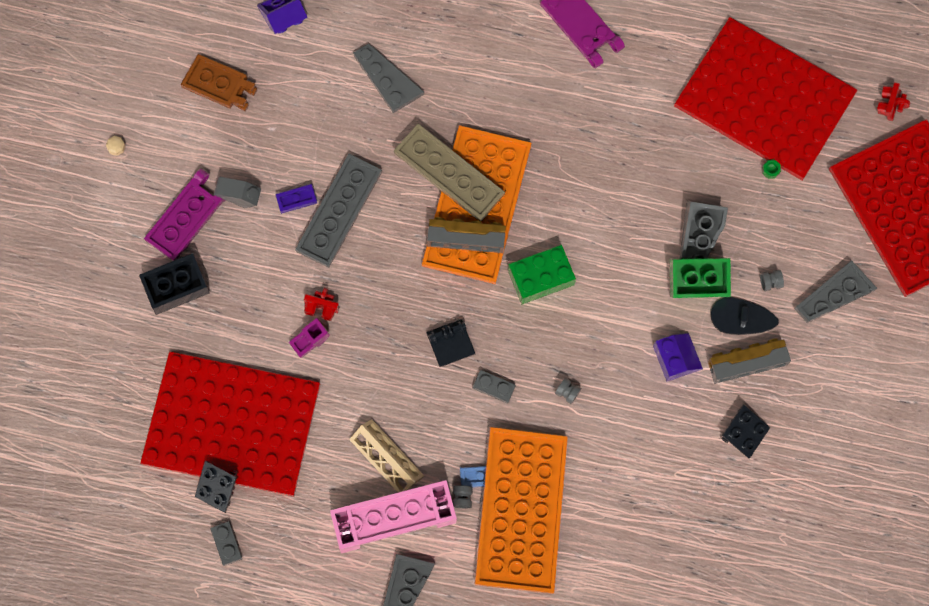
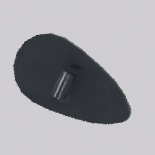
M724 297L718 300L713 305L710 313L711 322L714 327L722 333L731 335L763 333L772 330L779 324L778 318L767 309L734 297Z

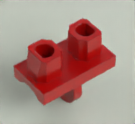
M894 82L893 86H883L882 98L889 99V103L879 102L877 111L878 114L887 116L889 121L894 120L896 110L901 113L903 108L910 107V101L906 99L907 95H901L900 83Z
M324 287L323 292L315 291L314 296L305 294L304 313L315 316L317 308L323 309L322 319L332 321L335 313L338 314L339 303L332 302L334 296L328 294L329 289Z

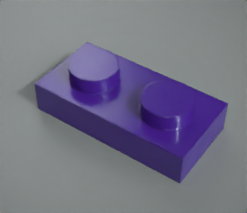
M312 184L275 194L281 214L317 204Z

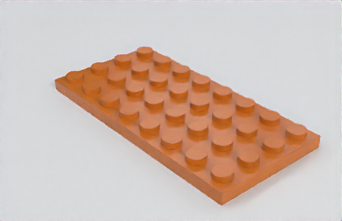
M459 125L452 151L505 192L502 199L481 221L483 224L497 222L501 223L502 226H506L505 250L532 143ZM441 191L435 217L444 218L447 221H453V219H461L469 223L478 221ZM426 247L422 266L496 284L504 251L503 253Z
M490 427L474 585L554 594L567 436Z

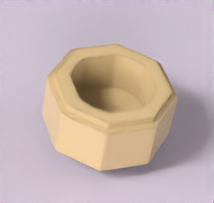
M113 136L106 143L110 154L118 156L124 153L126 146L121 137Z

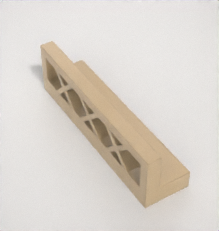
M372 419L362 424L349 439L398 493L409 490L424 477L419 469ZM360 434L366 438V444H362L357 439ZM372 449H376L379 452V459L372 455ZM385 463L392 466L393 473H389L385 469ZM398 478H403L407 483L404 489L399 484Z

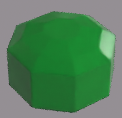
M768 160L762 166V174L768 179H775L781 172V164L776 160Z

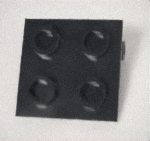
M462 319L426 332L439 367L476 354Z
M743 404L731 420V423L728 424L725 432L722 433L723 437L721 439L725 443L730 442L750 459L770 427Z
M205 461L195 497L226 513L228 506H230L231 496L234 493L233 490H235L234 484L236 479H238V472L235 470L227 472Z

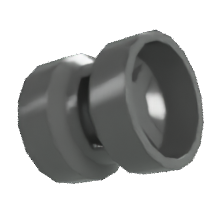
M780 269L774 270L772 273H760L763 291L784 287L783 274Z
M565 378L555 394L559 397L563 396L566 402L572 404L582 388L577 385H571V381Z
M454 486L453 493L455 494V499L452 502L453 507L472 508V501L470 499L473 494V487Z

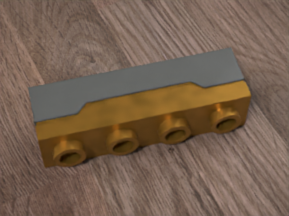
M435 217L434 219H429L427 247L503 253L506 226H502L501 223L497 222L483 224L481 221H472V223L461 219L447 221L444 218Z
M778 338L768 340L767 344L760 345V343L749 345V348L744 350L735 348L728 354L723 355V352L713 354L712 358L708 361L714 384L788 366L791 359L785 340L778 341Z

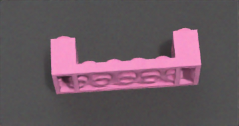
M447 480L330 510L341 554L360 549L362 544L435 525L437 528L456 524L457 521Z

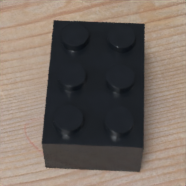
M193 253L139 275L155 315L210 294Z

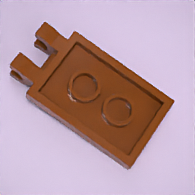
M200 54L195 58L181 83V87L229 109L234 104L243 111H246L249 106L246 103L247 100L240 97L245 90L253 96L257 92L255 83L246 81L248 79L246 74Z

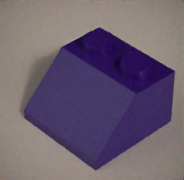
M265 0L257 5L274 34L283 33L288 27L299 25L304 19L308 18L300 0Z
M689 334L672 335L655 341L653 348L667 382L703 370Z

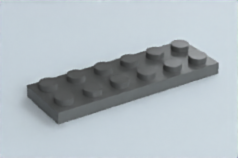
M348 154L295 251L330 268L382 174V170Z

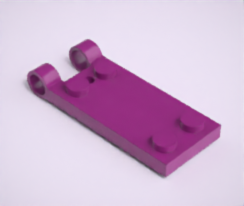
M542 0L540 2V6L589 61L593 68L596 69L604 63L600 54L596 52L604 44L608 43L615 53L625 48L622 39L611 31L585 0Z
M202 168L195 173L191 181L144 238L147 243L172 261L179 258L219 206L226 201L211 195L200 187L207 182L210 176Z

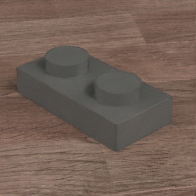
M480 370L473 385L474 390L507 404L516 387L515 384Z
M228 521L210 528L223 566L242 560L230 522Z

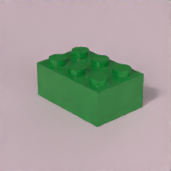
M562 245L508 264V273L521 305L574 286L576 282V277Z
M731 258L670 259V297H731Z

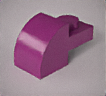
M316 318L304 327L302 332L293 338L289 344L297 355L303 358L315 347H320L330 334L320 320Z

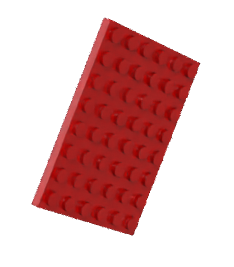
M729 17L678 97L674 107L765 160H776L781 164V169L803 181L858 90Z
M926 119L829 168V171L904 297L929 286V122Z
M169 351L140 464L201 477L204 463L208 461L227 472H230V470L237 471L238 479H236L235 485L294 497L321 384L315 381Z

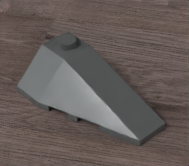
M687 201L680 258H708L725 227L728 207Z

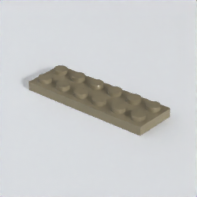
M419 124L413 128L394 150V154L478 221H482L505 195L502 189Z

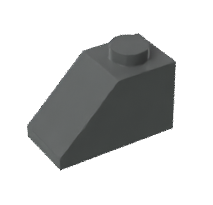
M218 177L214 195L242 208L257 206L261 188L246 181Z

